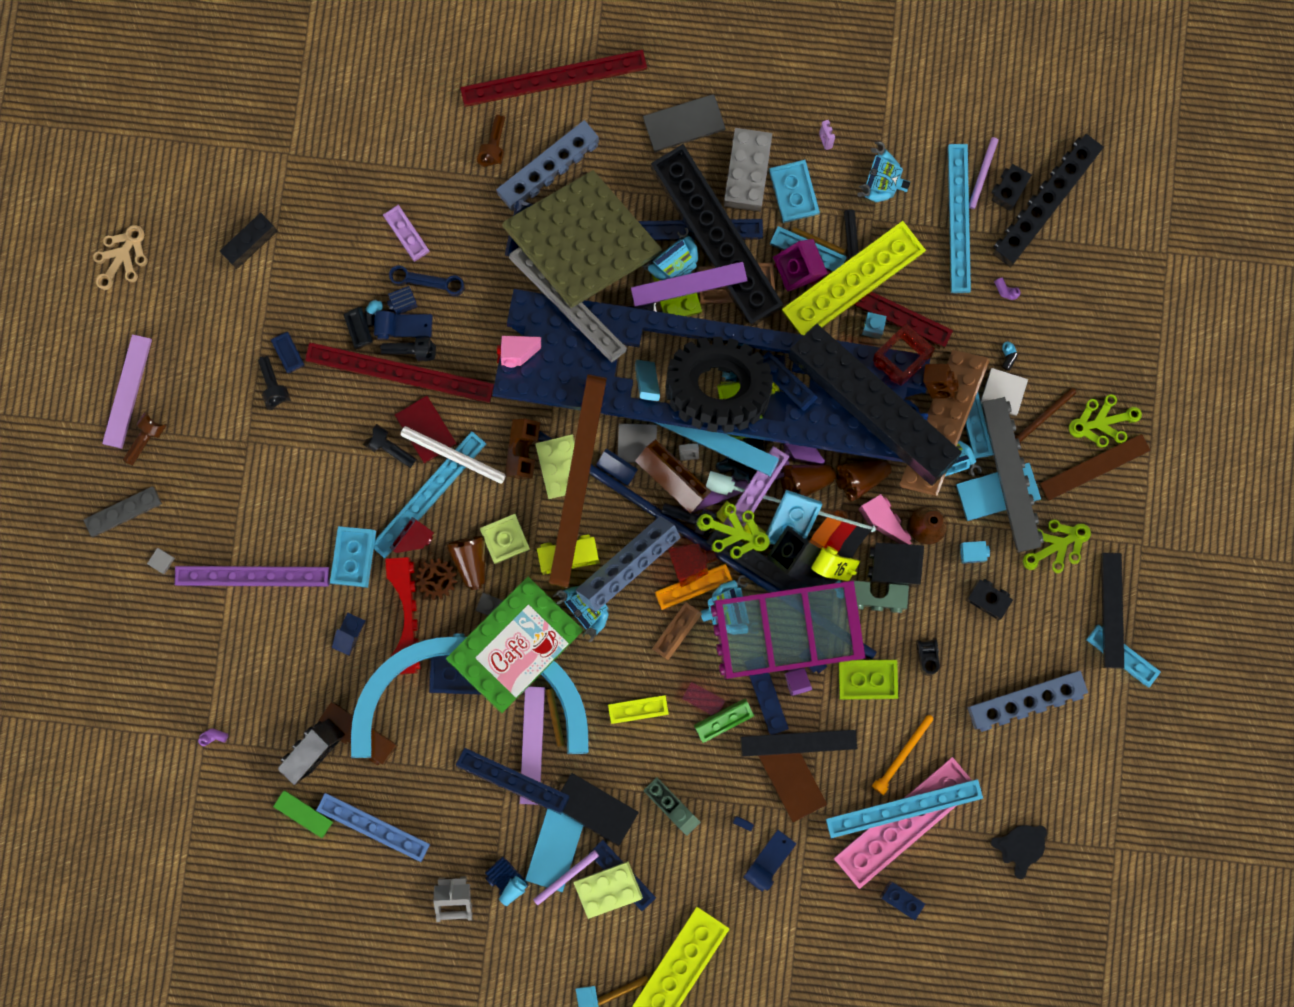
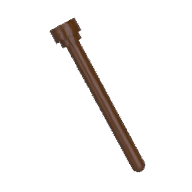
M1069 389L1022 430L1015 439L1018 438L1020 442L1023 441L1076 394V389Z

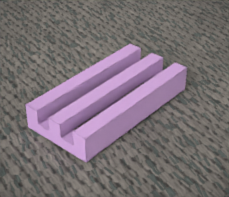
M829 120L822 122L819 132L824 149L826 150L833 147L835 135L832 134V127H829Z

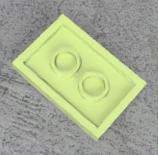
M573 435L535 443L548 499L565 496L575 444Z
M628 861L573 882L588 919L643 898Z

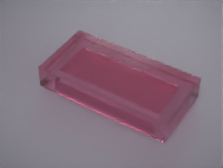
M693 682L690 683L682 698L710 715L718 713L725 702L724 699Z

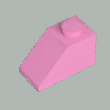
M502 336L501 365L512 368L524 364L541 349V337Z

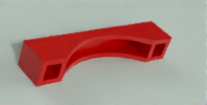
M409 557L385 559L386 578L398 592L404 611L402 636L391 657L399 651L419 643V638L415 637V631H418V620L414 619V611H417V601L413 600V592H416V583L412 581V573H415L414 561L411 562ZM420 661L409 666L398 675L418 674V669H421Z

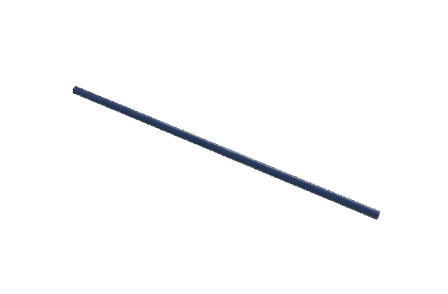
M539 431L538 441L552 440L551 437ZM591 464L589 474L655 518L662 516L675 525L678 533L708 553H714L716 558L746 576V578L769 593L783 591L724 553L713 551L712 546L707 543L705 538L673 517L661 513L662 510ZM790 595L777 597L804 615L802 602ZM810 608L813 622L852 647L851 635ZM863 643L865 656L872 660L877 651Z

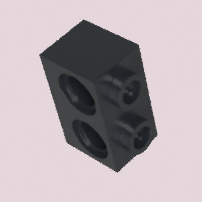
M1014 164L1011 165L1010 169L1005 168L1000 177L1003 181L1000 185L996 184L991 192L994 195L991 201L1011 211L1032 174ZM1010 176H1017L1019 182H1013ZM1001 192H1008L1010 197L1004 198L1001 195Z

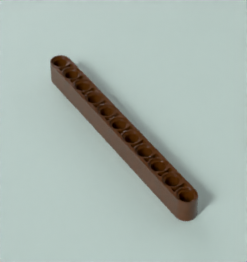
M587 374L549 580L550 585L566 588L569 586L607 377Z

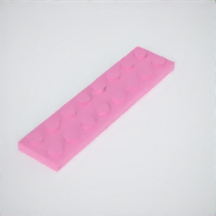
M951 757L904 798L972 781V779L955 759ZM956 806L869 828L833 859L860 889Z

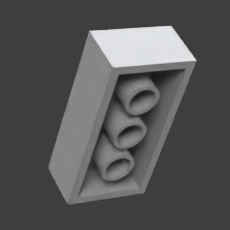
M735 128L724 207L761 212L773 133Z

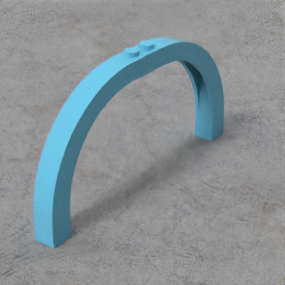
M453 634V637L434 638L413 644L390 657L376 670L365 685L354 711L351 730V758H371L373 715L382 693L390 682L403 670L419 661L436 656L450 655L467 638L465 634ZM553 661L540 675L551 685L561 702L566 720L567 754H587L589 752L588 726L584 705L572 680Z

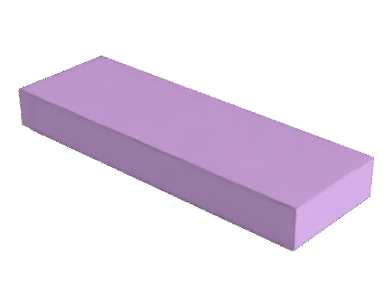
M399 205L383 214L414 262L430 252Z

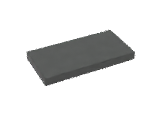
M714 94L643 116L654 153L726 130Z

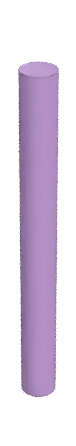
M991 137L969 202L970 209H975L998 143V139L995 137Z
M595 850L536 896L533 899L537 905L542 903L599 857V854Z

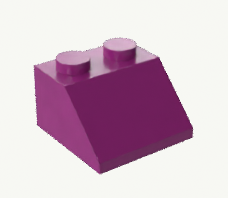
M814 239L798 241L773 257L787 292L812 283L828 274Z

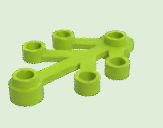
M1110 394L1105 397L1104 405L1095 420L1087 422L1092 411H1095L1099 406L1097 400L1090 399L1086 403V409L1080 419H1075L1070 423L1069 432L1075 438L1084 436L1095 442L1098 447L1104 448L1109 444V439L1106 436L1099 437L1090 429L1097 428L1114 438L1117 443H1123L1127 440V434L1124 431L1118 432L1108 425L1126 420L1129 423H1136L1141 419L1142 413L1139 408L1131 407L1125 413L1106 417L1110 408L1117 403L1116 396ZM1108 398H1112L1114 400L1113 404H1110L1108 402ZM1089 403H1095V408H1091ZM1135 411L1137 417H1132L1131 412ZM1076 425H1080L1082 431H1077ZM1118 434H1122L1124 440H1119ZM1104 439L1105 445H1101L1099 440Z
M728 504L724 507V514L728 516L733 527L714 521L708 514H703L697 519V526L703 531L712 528L731 535L723 540H716L712 544V549L715 552H721L725 547L741 539L749 543L742 547L736 546L731 549L730 555L734 559L740 558L742 554L752 549L764 551L769 546V537L765 533L759 532L753 520L754 513L747 510L742 514V520L747 523L751 534L744 531L736 515V507L733 504ZM727 507H731L733 513H728ZM745 514H750L751 519L747 520ZM704 518L709 520L708 525L703 523ZM761 538L763 540V544H759L757 542V539ZM720 543L721 549H717L715 544ZM735 549L739 551V556L734 555L733 551Z
M1051 520L1048 525V529L1051 532L1059 531L1069 535L1061 538L1045 534L1041 529H1037L1038 532H1042L1044 542L1052 543V545L1036 554L1028 553L1023 558V566L1028 570H1034L1037 568L1040 560L1058 551L1056 561L1052 564V570L1055 573H1061L1064 569L1063 561L1067 546L1075 542L1073 552L1069 554V561L1072 564H1078L1081 559L1082 543L1089 540L1091 530L1085 524H1077L1074 527L1060 524L1058 520ZM1051 524H1057L1058 527L1053 529ZM1083 530L1085 534L1079 535L1078 531ZM1071 556H1078V560H1073ZM1033 558L1035 561L1030 563L1027 559ZM1059 564L1062 568L1058 570L1054 566Z

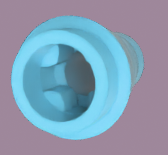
M517 876L513 879L511 878L499 897L500 902L508 906L525 892L526 883Z

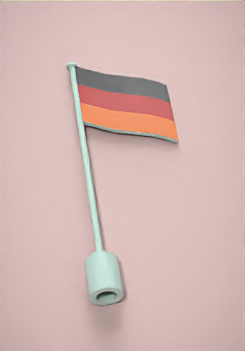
M710 471L706 484L710 491L727 496L728 492L732 493L733 490L740 492L745 490L734 486L735 482L732 481V477ZM764 495L763 499H767L777 503L781 502L780 499L770 497L767 495ZM819 511L818 515L827 518L815 531L811 539L825 548L830 546L838 551L837 555L852 559L859 545L870 532H875L876 527Z

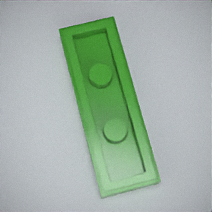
M743 699L695 724L694 727L702 743L754 717V714L747 700Z
M286 790L282 792L273 806L320 838L325 836L333 823L332 820Z

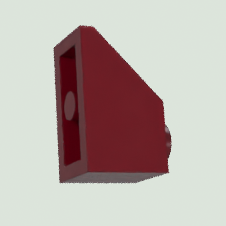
M412 517L390 546V549L395 553L423 549L425 545L428 546L433 540L432 535L434 532Z

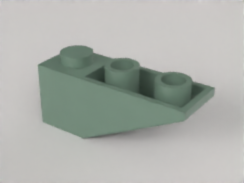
M658 777L643 790L686 836L701 823Z

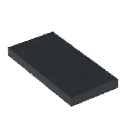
M571 773L560 791L569 795V800L562 812L564 815L618 847L639 814L635 809Z

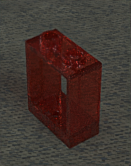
M906 323L875 353L873 362L879 370H883L888 374L892 382L902 386L932 357L935 348ZM900 339L920 355L904 372L884 356Z

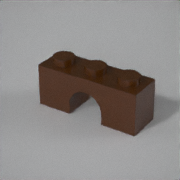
M525 418L512 420L505 476L520 480L533 479L535 460L529 459L528 451L530 445L534 441H538L541 422Z

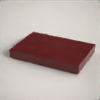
M428 396L423 397L395 414L402 428L406 426L450 448L457 445ZM411 441L424 464L440 455Z

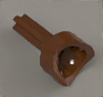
M499 114L495 116L488 144H482L479 148L477 162L483 167L494 164L502 165L504 151L499 147L505 116H500Z
M144 412L137 423V426L142 431L123 459L132 466L151 436L159 438L167 424L155 423L148 415V412Z

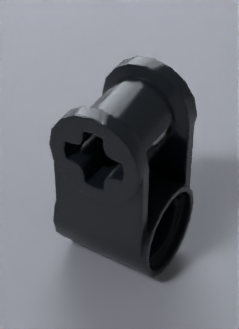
M937 638L927 641L918 639L916 640L920 670L926 676L934 675L940 668ZM928 661L932 662L935 666L934 671H928L925 668V663Z

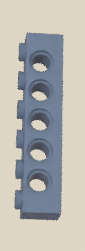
M585 120L497 188L499 197L511 211L515 209L516 201H526L529 197L534 198L543 186H549L557 175H563L567 172L572 163H578L583 159V155L586 152L595 150L599 143L598 135ZM576 141L584 143L581 147L573 145ZM563 152L569 154V156L565 159H561L559 157V155ZM547 164L554 165L552 170L544 169ZM534 175L540 177L537 182L530 181V178ZM518 187L525 189L521 194L515 192Z
M662 516L658 517L576 589L581 601L597 612L681 538L675 525Z
M1076 671L967 707L974 729H980L983 732L992 729V724L999 723V726L1010 723V718L1016 716L1019 720L1028 717V713L1035 711L1036 714L1047 711L1046 707L1054 705V708L1065 705V700L1071 698L1073 702L1083 699V694L1088 693L1081 671ZM1063 684L1069 688L1067 695L1061 693L1060 689ZM1045 690L1051 694L1048 702L1042 698V693ZM1027 696L1033 702L1029 708L1024 705V698ZM1008 702L1014 706V711L1011 714L1005 710ZM990 708L996 712L993 720L987 717V711Z

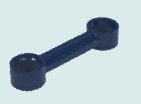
M401 265L392 267L389 272V277L396 286H404L407 283L446 290L451 296H459L465 289L463 280L456 275L445 279L408 272ZM397 270H403L406 273L405 279L396 282L393 280V273ZM452 280L461 282V289L459 291L452 292L448 289V285Z

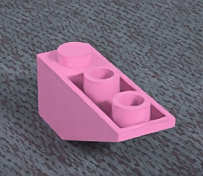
M880 494L859 508L869 526L874 525L877 531L899 544H912L910 534L901 527V520L897 514H893L891 511L890 502L886 497L883 498Z

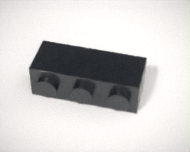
M259 213L219 252L237 270L278 231L262 213Z

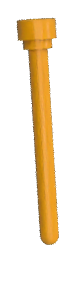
M932 715L925 717L884 776L879 778L878 781L875 780L871 785L873 789L882 795L887 792L888 782L932 723Z

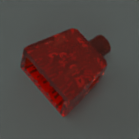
M699 544L668 549L681 588L707 575L708 568L706 564L716 561L713 549L702 553Z

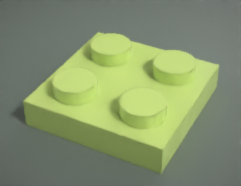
M516 514L480 528L494 564L530 550Z

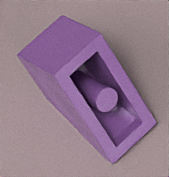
M786 443L783 445V452L789 456L788 459L792 458L795 462L811 465H823L825 462L816 448Z
M805 668L790 669L788 673H785L791 696L812 690Z

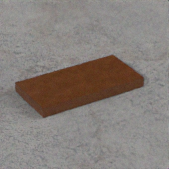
M801 753L758 756L792 823L827 805Z

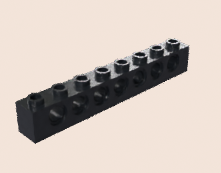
M1085 134L1083 138H1077L1072 145L1074 147L1071 153L1067 151L1061 159L1063 164L1060 167L1056 165L1050 173L1052 178L1049 182L1045 180L1039 187L1041 192L1038 196L1033 195L1027 204L1030 205L1026 211L1024 209L1021 210L1016 217L1018 219L1015 225L1011 223L1005 231L1007 236L1003 240L1000 238L993 246L996 249L993 255L1010 268L1104 148V146L1088 134ZM1076 153L1083 154L1085 159H1079ZM1065 168H1071L1073 170V174L1067 173ZM1054 182H1060L1062 188H1056ZM1043 196H1048L1051 199V203L1044 202ZM1031 211H1037L1040 217H1034ZM1020 225L1027 226L1029 231L1023 232L1020 229ZM1009 240H1015L1017 242V246H1011L1009 244Z

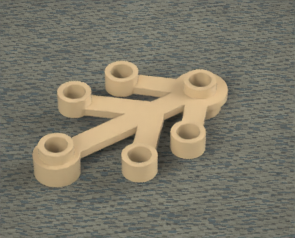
M132 225L123 234L104 237L103 244L108 248H113L116 243L126 242L121 248L94 253L93 259L98 264L104 263L106 259L116 257L106 274L97 276L96 284L100 289L108 290L112 287V278L122 262H124L126 271L125 278L129 282L137 280L138 275L133 270L129 253L132 246H134L136 253V264L143 267L148 262L142 250L141 241L144 239L145 234L140 226ZM137 232L138 236L133 238V233ZM112 239V243L108 245L107 240ZM98 255H102L101 260H97ZM143 257L144 261L139 263V258ZM134 273V277L129 279V274ZM104 280H108V284L106 286H103Z

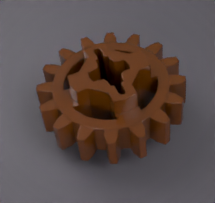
M438 558L437 563L430 559L429 565L426 562L423 563L424 569L418 568L421 574L416 575V578L420 579L416 585L422 586L419 592H426V598L432 595V600H436L437 596H439L440 600H443L444 594L448 597L450 596L449 590L455 591L452 585L458 584V581L453 578L458 575L451 572L454 569L453 566L447 567L448 561L442 564L440 558ZM438 567L444 568L448 573L439 572ZM430 569L429 576L424 578L426 572ZM435 575L442 577L438 584L432 581L435 579ZM446 581H449L448 586L443 590V585ZM426 586H433L436 592L428 590Z

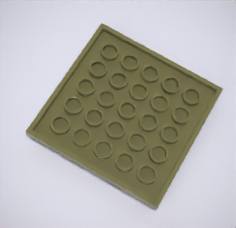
M594 170L512 216L502 224V227L570 308H573L662 254L661 247Z

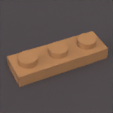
M685 602L652 649L669 660L702 613Z

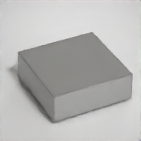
M698 443L679 445L680 460L699 459Z
M157 548L147 564L165 574L175 558Z

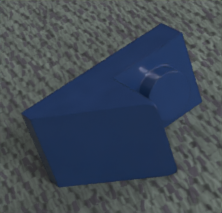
M347 613L340 630L337 629L332 648L350 656L366 621Z

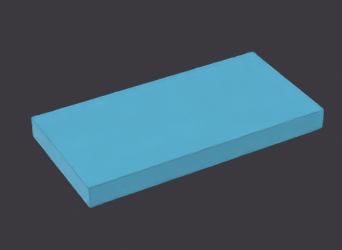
M1026 463L1023 472L1024 476H1028L1030 487H1027L1028 493L1033 495L1034 501H1038L1041 499L1030 463ZM997 472L956 484L967 521L1006 510Z
M547 809L525 881L548 888L569 871L583 825L563 813L560 815ZM565 884L557 891L563 892Z

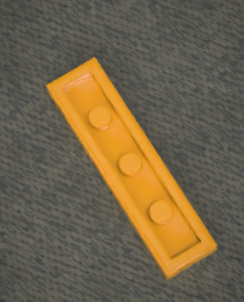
M724 564L706 571V573H701L695 580L693 576L688 579L692 581L682 587L678 582L654 592L661 610L714 590L723 583L732 581L727 565Z

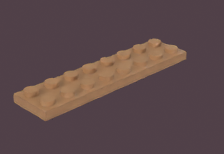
M952 350L947 364H949L951 371H954L955 379L958 380V391H955V398L933 399L927 413V421L957 446L989 364L988 357ZM907 465L900 486L937 496L946 473L931 486Z

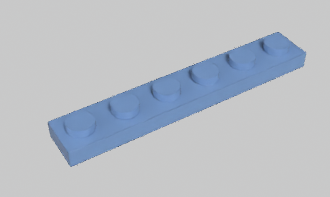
M327 793L324 794L316 810L419 862L423 861L430 846L429 843Z

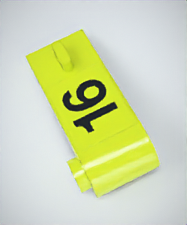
M827 546V548L822 547L811 569L827 578L849 581L852 575L857 574L855 570L860 561L837 555L838 551Z

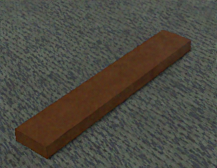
M1140 434L1040 483L1039 486L1046 500L1050 501L1151 450L1143 435Z

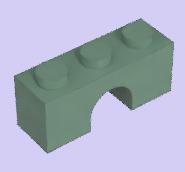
M854 581L858 610H863L864 607H871L872 611H883V608L891 609L890 612L902 613V610L907 609L909 585L889 584L887 585L886 596L884 598H875L870 592V582Z

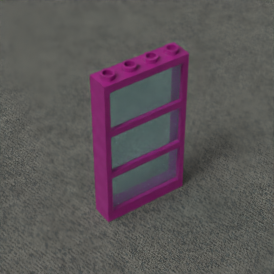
M854 581L716 600L711 605L712 617L716 618V624L713 625L714 634L719 639V644H716L717 654L722 659L719 669L720 674L724 675V679L865 659Z

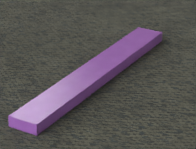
M175 566V585L329 587L330 568Z

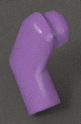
M1003 277L994 281L1001 297L1015 300L1020 296V290L1017 287H1007Z
M211 728L199 736L198 743L201 746H206L214 740L225 743L228 734Z

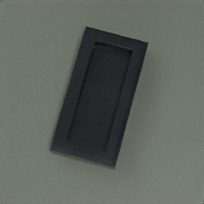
M357 307L343 314L355 349H361L373 343L362 307Z

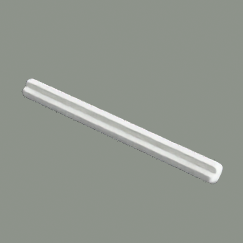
M404 426L401 431L402 437L500 484L505 480L506 476L504 473Z

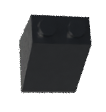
M787 525L767 558L787 575L810 587L820 586L825 579L824 576L811 569L823 546Z
M876 542L874 547H870L869 558L872 559V566H868L867 577L870 578V582L888 585H909V587L916 588L921 584L924 546Z

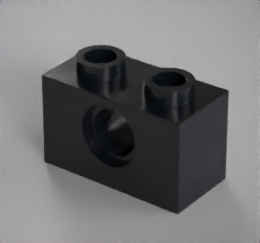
M979 579L966 598V601L996 620H1001L1013 599L1010 598V594L1005 590L1000 589L999 591L993 587L994 584L987 579H983V581ZM987 593L994 595V603L991 604L986 601Z

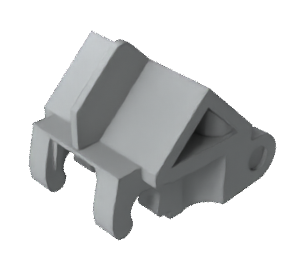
M460 876V879L439 877L438 886H434L433 899L436 922L451 919L472 920L470 884H466L467 876ZM466 905L467 911L441 912V906Z

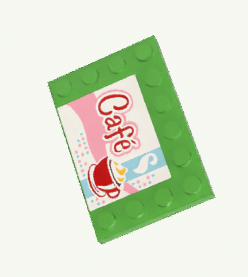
M527 577L446 660L502 714L583 632V629L535 582Z

